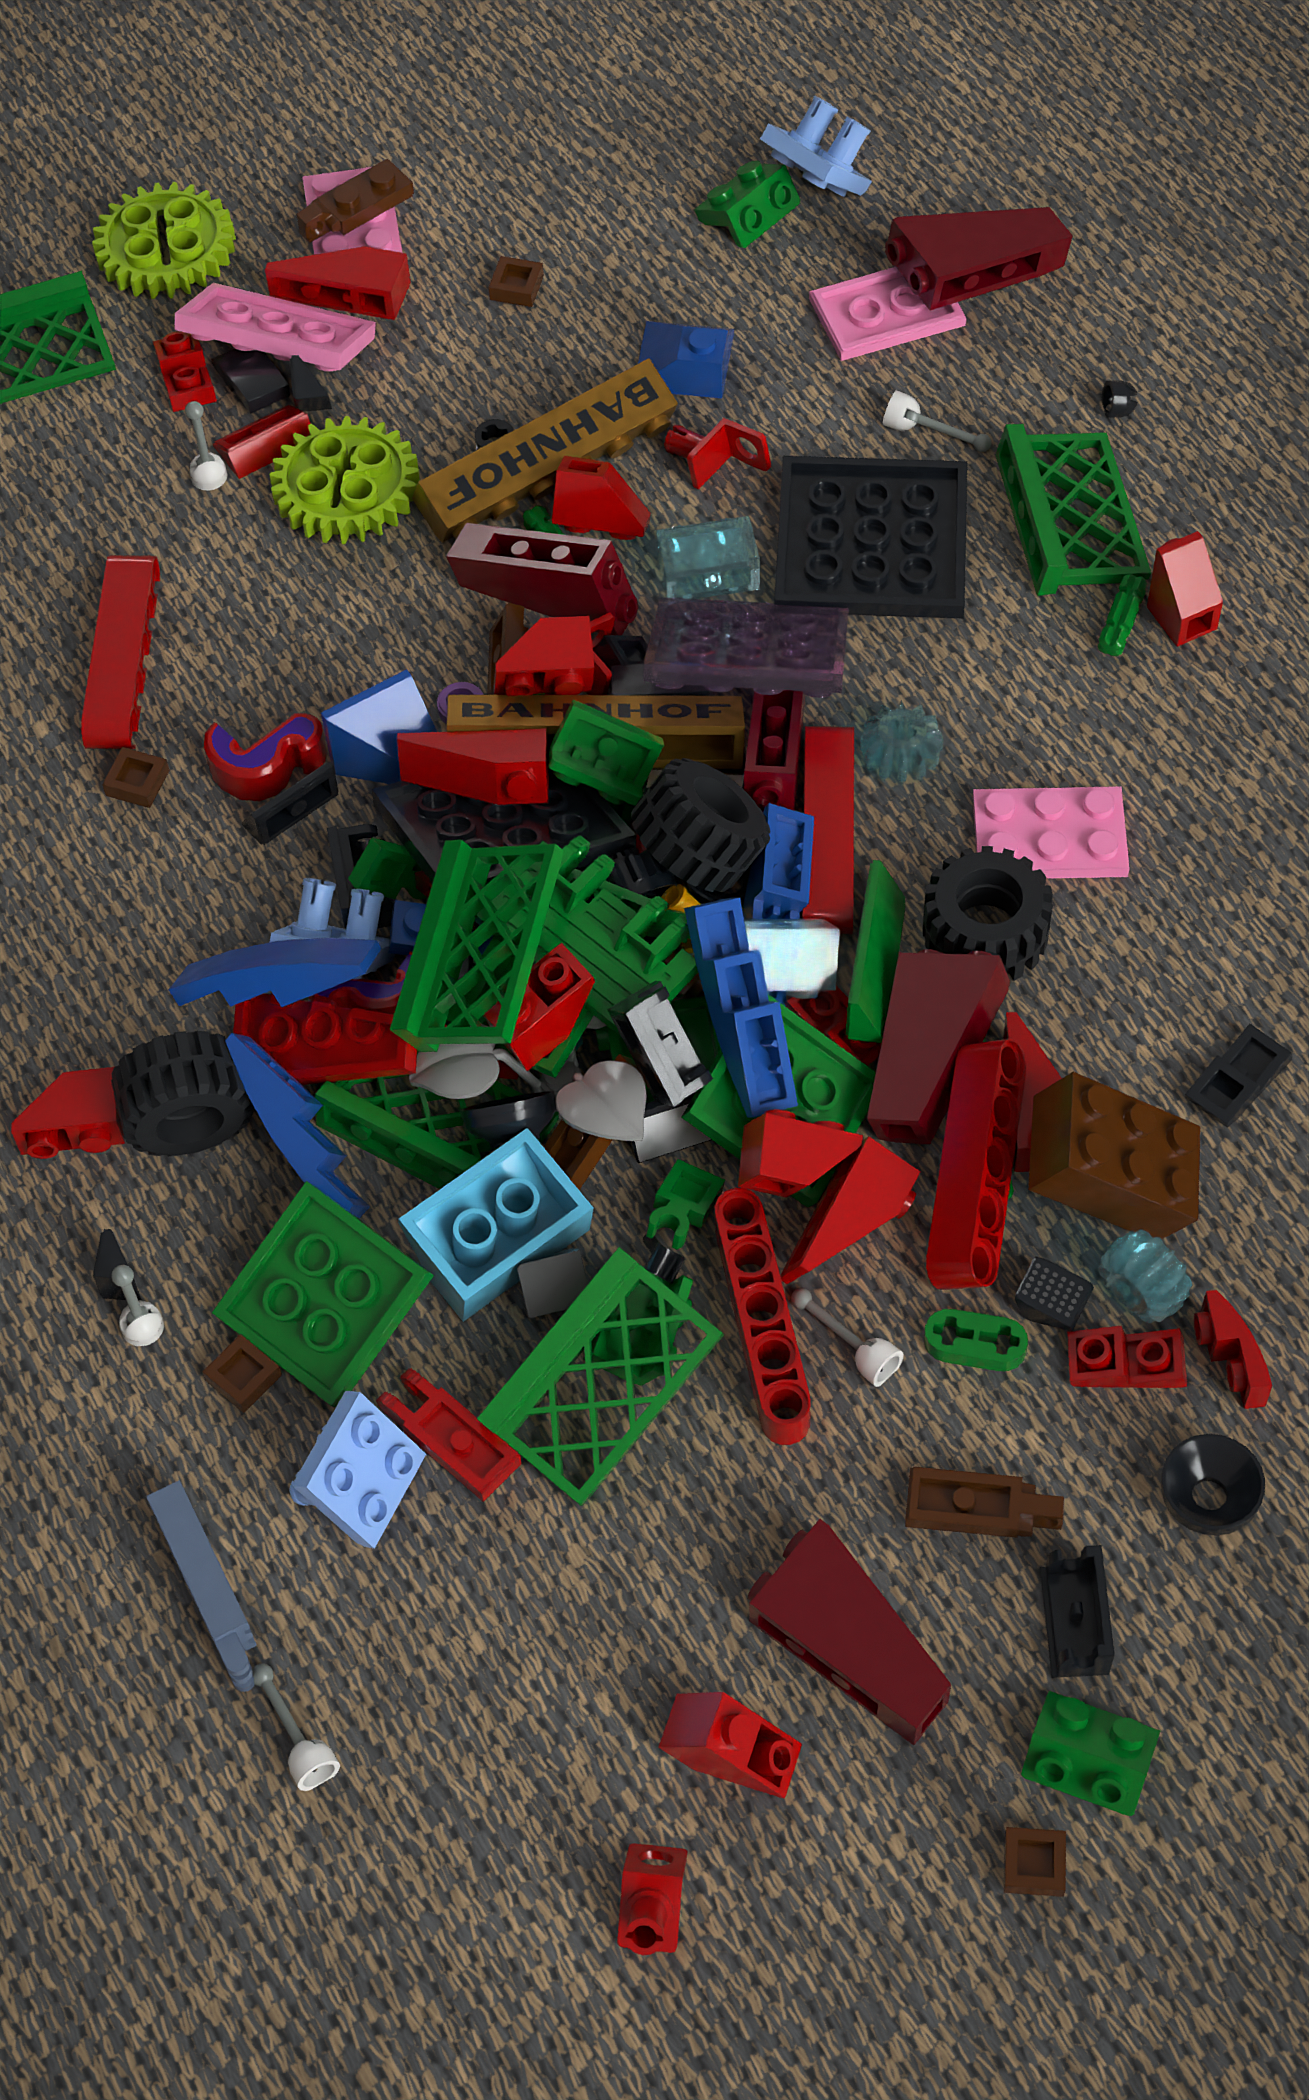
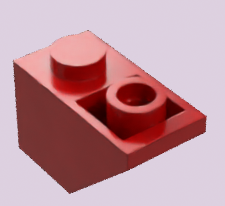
M564 456L556 471L552 524L564 525L565 530L574 533H587L591 530L609 532L611 537L620 540H632L637 536L644 537L651 513L610 462Z
M1196 531L1183 538H1174L1167 541L1156 549L1147 603L1148 610L1177 647L1217 630L1223 600L1202 535Z
M589 616L540 618L495 663L494 695L527 696L540 693L577 695L581 692L591 691L594 675V658Z
M562 942L532 966L511 1043H502L526 1071L530 1070L538 1061L546 1057L569 1037L595 983L593 976ZM499 1001L483 1015L490 1027H496L501 1010Z
M114 1067L63 1072L11 1123V1133L20 1154H28L34 1158L46 1159L56 1156L59 1151L81 1149L89 1153H100L108 1150L111 1145L125 1144L111 1083Z
M767 1110L761 1116L744 1125L738 1187L787 1198L809 1186L861 1147L863 1135L844 1131V1126L837 1122L817 1121L809 1123L796 1120V1115L790 1111Z
M706 1692L676 1694L658 1748L695 1771L785 1798L802 1743L726 1693Z

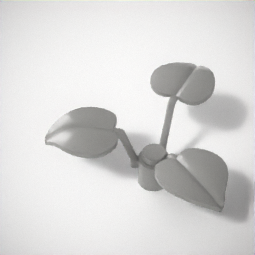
M593 1016L587 1028L598 1029L606 1025ZM439 1044L437 1052L419 1051L417 1054L416 1074H409L411 1086L424 1088L446 1098L466 1099L484 1093L494 1084L500 1071L497 1060H501L532 1087L533 1093L554 1091L556 1111L559 1112V1118L563 1119L571 1127L590 1135L613 1140L642 1141L644 1137V1113L647 1093L642 1075L636 1068L625 1062L603 1061L591 1066L583 1076L578 1068L576 1046L556 1078L543 1073L541 1079H537L531 1072L526 1071L505 1049H494L495 1044Z

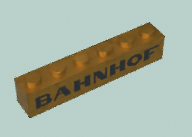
M650 358L420 480L417 483L412 499L441 543L452 537L457 539L466 523L479 524L491 516L496 521L502 520L519 508L517 502L530 495L533 496L534 500H538L551 493L555 489L557 468L564 456L596 460L608 453L612 459L629 450L634 444L632 441L634 438L646 433L648 438L662 433L671 425L669 419L674 413L678 402Z
M448 695L447 732L546 728L547 748L549 749L574 699L663 738L664 746L653 768H665L673 759L681 760L682 758H687L707 764L714 769H743L745 722L742 696Z

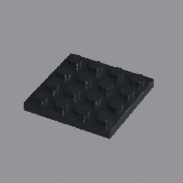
M783 456L774 612L964 619L968 461Z
M550 768L548 803L497 805L405 781L372 789L373 806L432 884L445 841L463 840L471 848L539 845L544 841L547 844H557L563 849L574 837H580L581 835L589 841L591 848L575 869L589 866L602 854H606L608 857L613 855L616 858V853L621 852L622 854L624 850L636 848V834L598 793L597 789L584 783H580V785L568 784L557 778ZM491 864L485 886L504 870L500 864Z

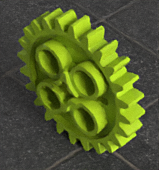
M158 182L155 183L153 192L149 193L141 186L137 187L138 196L135 198L125 193L122 194V206L114 203L108 204L110 215L100 214L98 217L100 226L93 228L95 240L92 241L99 270L105 271L108 282L116 280L120 291L132 286L133 295L136 297L145 289L149 290L151 299H155L160 291L165 290L170 299L174 298L175 289L182 288L189 295L191 294L190 284L197 283L202 287H206V275L219 278L221 276L219 265L229 266L228 254L235 253L233 240L236 237L229 210L223 209L220 198L211 200L208 190L196 195L195 187L192 184L184 191H179L177 182H173L169 190H162ZM160 215H164L167 227L166 236L171 260L169 265H164L161 251L162 243L158 226V217Z
M345 416L341 426H335L333 421L327 418L325 429L319 430L313 424H309V436L305 437L294 433L295 447L282 444L281 452L283 458L273 459L275 471L270 473L271 491L274 505H278L280 517H289L290 527L293 530L303 526L306 538H310L317 531H320L323 543H327L333 534L339 535L342 544L347 543L349 534H356L361 542H365V531L371 529L375 534L381 536L383 535L382 524L384 522L395 527L398 526L397 513L410 514L409 501H413L414 491L417 483L420 481L417 455L412 454L411 443L409 441L401 442L398 430L387 434L384 422H380L373 429L369 428L368 417H363L358 425H351L350 417Z

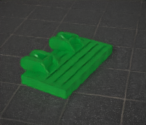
M580 835V837H574L563 848L562 862L533 965L562 942L595 979V983L583 1007L621 1037L607 1009L654 981H661L662 985L666 986L670 994L668 1000L671 1002L698 973L695 958L683 948L667 965L664 963L689 934L687 919L684 914L673 920L651 945L644 940L645 936L660 922L667 912L669 904L659 895L648 901L647 905H644L638 913L605 888L589 904L586 903L589 897L610 876L615 862L606 854H602L573 883L566 880L570 873L586 857L591 848L589 841ZM535 862L519 876L524 885H527L539 874L542 862ZM513 883L492 900L497 910L518 892ZM527 906L506 923L511 933L526 921L529 910ZM483 908L474 917L476 918V923L481 925L490 916L486 909ZM499 930L493 934L500 942L504 941Z

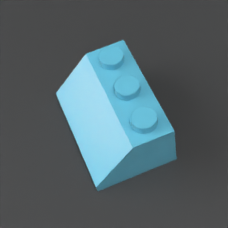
M526 1128L398 1219V1223L421 1265L434 1274L431 1283L464 1322L520 1281L517 1272L519 1264L556 1255L555 1252L562 1251L588 1232L591 1226L594 1207L530 1130Z

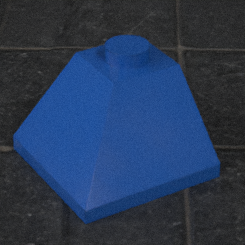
M646 321L638 364L650 358L672 394L722 398L734 329Z
M407 669L321 712L330 762L334 765L335 774L386 784L401 781L397 733L437 732L418 688Z

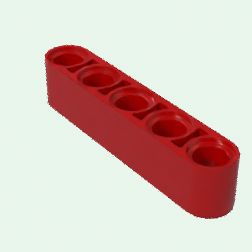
M109 555L107 557L81 720L82 741L86 749H121L122 747L135 749L136 745L131 743L133 732H138L141 706L137 705L138 694L144 693L147 668H143L144 655H149L152 631L148 629L149 619L155 617L158 594L154 593L155 581L160 582V566L157 556Z
M805 726L804 813L814 816L809 904L802 910V934H853L854 727Z
M1011 1038L966 1044L957 1053L926 1256L928 1278L931 1284L939 1290L988 1287L993 1284L997 1277L1026 1075L1025 1053L1021 1045Z
M732 1188L721 1194L715 1204L716 1240L761 1428L765 1436L772 1442L780 1445H792L800 1442L807 1435L810 1428V1393L763 1205L760 1198L753 1191L745 1188ZM736 1217H742L750 1222L744 1225H733L728 1221ZM745 1264H756L761 1267L759 1271L754 1273H747L739 1268ZM757 1311H767L774 1316L766 1321H759L753 1319L750 1315ZM768 1359H779L786 1365L780 1369H768L762 1363ZM788 1407L794 1409L799 1414L791 1419H781L776 1417L773 1412L777 1409Z

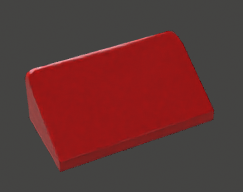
M287 405L214 441L213 446L238 479L273 463L274 458H283L281 452L282 444L295 447L293 434L298 433L305 437L309 436L308 425L311 422L307 413Z

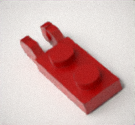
M412 1368L407 1369L400 1376L401 1382L410 1394L417 1396L424 1404L413 1413L397 1397L391 1395V1393L384 1392L376 1399L378 1406L404 1429V1433L484 1502L522 1464L521 1456L497 1434L490 1431L477 1420L476 1416L442 1387L437 1389Z

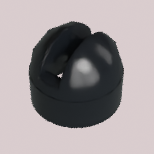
M1117 380L1105 382L1101 401L1106 418L1125 417L1135 410L1138 402L1131 400V396L1137 395V390L1131 383ZM1112 403L1111 409L1108 411L1106 407Z

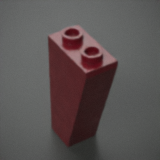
M1050 207L901 216L892 219L888 240L885 244V253L889 262L896 266L909 283L912 292L918 295L931 311L1040 277L1063 267L1073 235Z
M466 523L446 555L461 587L508 603L524 606L526 609L549 617L589 616L590 621L610 612L615 617L611 635H623L628 624L632 623L637 615L638 601L634 596L612 540Z
M758 664L744 770V790L755 801L762 812H764V808L768 803L796 810L805 705L806 666Z
M923 949L917 953L899 952L867 1120L879 1140L895 1143L931 1144L949 1108L955 1061L959 1049L966 1044L983 1042L1009 990L1010 979L1000 955H992L984 951H971L967 954H943L932 949Z
M819 1519L808 1533L801 1529L793 1536L783 1552L785 1561L773 1575L766 1571L754 1583L747 1597L750 1600L749 1622L914 1746L949 1702L951 1683L831 1527Z

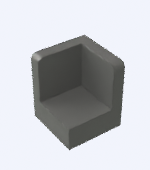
M578 1248L555 1252L556 1255L518 1265L517 1272L525 1301L523 1305L526 1316L529 1319L568 1309L588 1285L581 1252Z

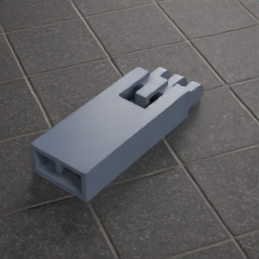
M180 1480L147 1495L146 1498L234 1687L241 1692L251 1690L255 1684L253 1670L245 1651L257 1645L249 1624Z

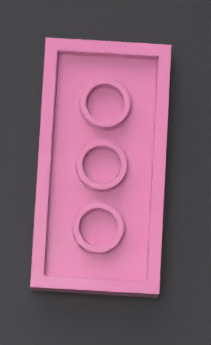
M212 283L175 312L174 330L190 333L194 339L201 341L218 340L230 343L232 347L241 351L259 350L271 353L274 358L282 361H290L291 355H299L303 362L312 363L319 370L336 371L341 370L375 339L376 322Z

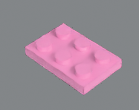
M371 167L302 177L307 206L321 195ZM395 207L345 235L340 231H330L312 241L314 255L363 246L402 253Z
M1122 787L973 789L976 853L982 851V846H993V852L1002 853L1004 848L1015 851L1014 858L1020 860L1024 856L1033 861L1032 871L1041 869L1046 878L1128 877L1129 859Z

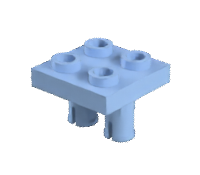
M814 95L813 101L796 130L792 129L791 132L768 123L760 139L774 148L770 155L788 167L793 168L795 166L803 171L802 176L809 182L822 189L827 187L845 197L848 191L861 196L869 188L872 181L854 170L851 164L871 130L846 116L845 122L829 150L822 149L819 143L834 115L839 110L827 101Z
M303 879L298 921L271 932L270 942L313 938L377 940L382 949L365 975L370 972H376L378 968L392 962L395 954L388 953L390 939L376 936L384 895L375 891L370 895V890L352 889L346 929L329 926L328 921L336 884L329 881H324V884H321V879ZM363 975L356 977L354 979H362Z
M345 1391L327 1424L322 1428V1433L318 1435L317 1441L301 1470L295 1475V1480L291 1482L290 1495L293 1501L299 1505H313L317 1507L356 1543L364 1547L375 1548L426 1453L361 1392Z

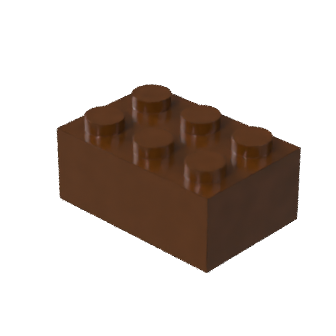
M1076 1072L1068 1074L1034 1095L1028 1190L1150 1240H1162L1198 1221L1199 1125Z

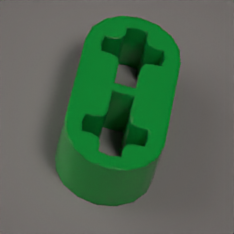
M942 1309L928 1318L924 1330V1345L932 1357L942 1362L995 1371H1010L1017 1368L1024 1361L1028 1347V1335L1022 1325L1006 1317L956 1309ZM945 1326L955 1327V1334L958 1338L954 1339L953 1345L942 1344V1336L939 1334L943 1333ZM999 1335L1010 1336L1009 1343L1012 1346L1008 1348L1007 1354L996 1353V1344L993 1342H997Z

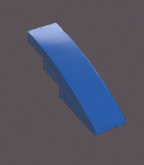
M768 803L764 808L763 814L766 817L765 821L770 827V841L751 864L742 911L749 949H760L767 993L786 1007L788 965L797 957L800 912L809 904L814 816Z
M740 897L726 898L684 908L695 962L710 1017L727 1068L747 1117L761 1116L767 1110H784L798 1106L780 1002H772L768 999L760 949H749Z
M345 938L285 940L230 950L188 964L168 990L179 1006L220 990L230 1007L268 991H271L281 1007H284L364 975L382 948L377 940Z
M231 1033L225 1040L244 1089L272 1140L304 1183L306 1181L312 1183L356 1217L361 1218L370 1206L333 1172L347 1155L310 1122L323 1105L251 1037Z

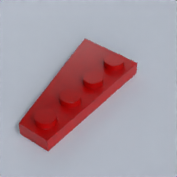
M263 993L235 1005L233 1033L251 1037L301 1085L325 1083L326 1081L336 1082L416 1074L417 1049L390 1030L393 1014L359 1008H343L314 1000L313 1002L299 1000L281 1007L273 993L271 995Z

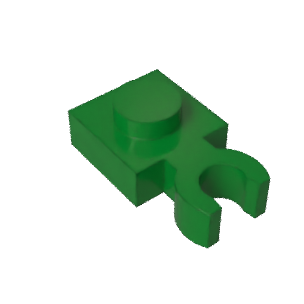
M371 838L348 878L356 889L370 890L369 893L371 894L374 891L379 892L384 897L396 899L401 888H405L410 896L415 899H425L428 895L426 890L418 883L426 874L407 849L402 845L376 838Z
M677 1159L656 1193L653 1208L656 1209L649 1217L646 1236L652 1239L658 1229L670 1228L675 1232L671 1248L680 1249L686 1242L690 1224L702 1228L718 1197L723 1192L725 1179Z

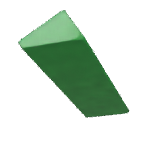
M873 860V863H870L846 1022V1035H848V1039L882 1043L905 915V896L881 860Z

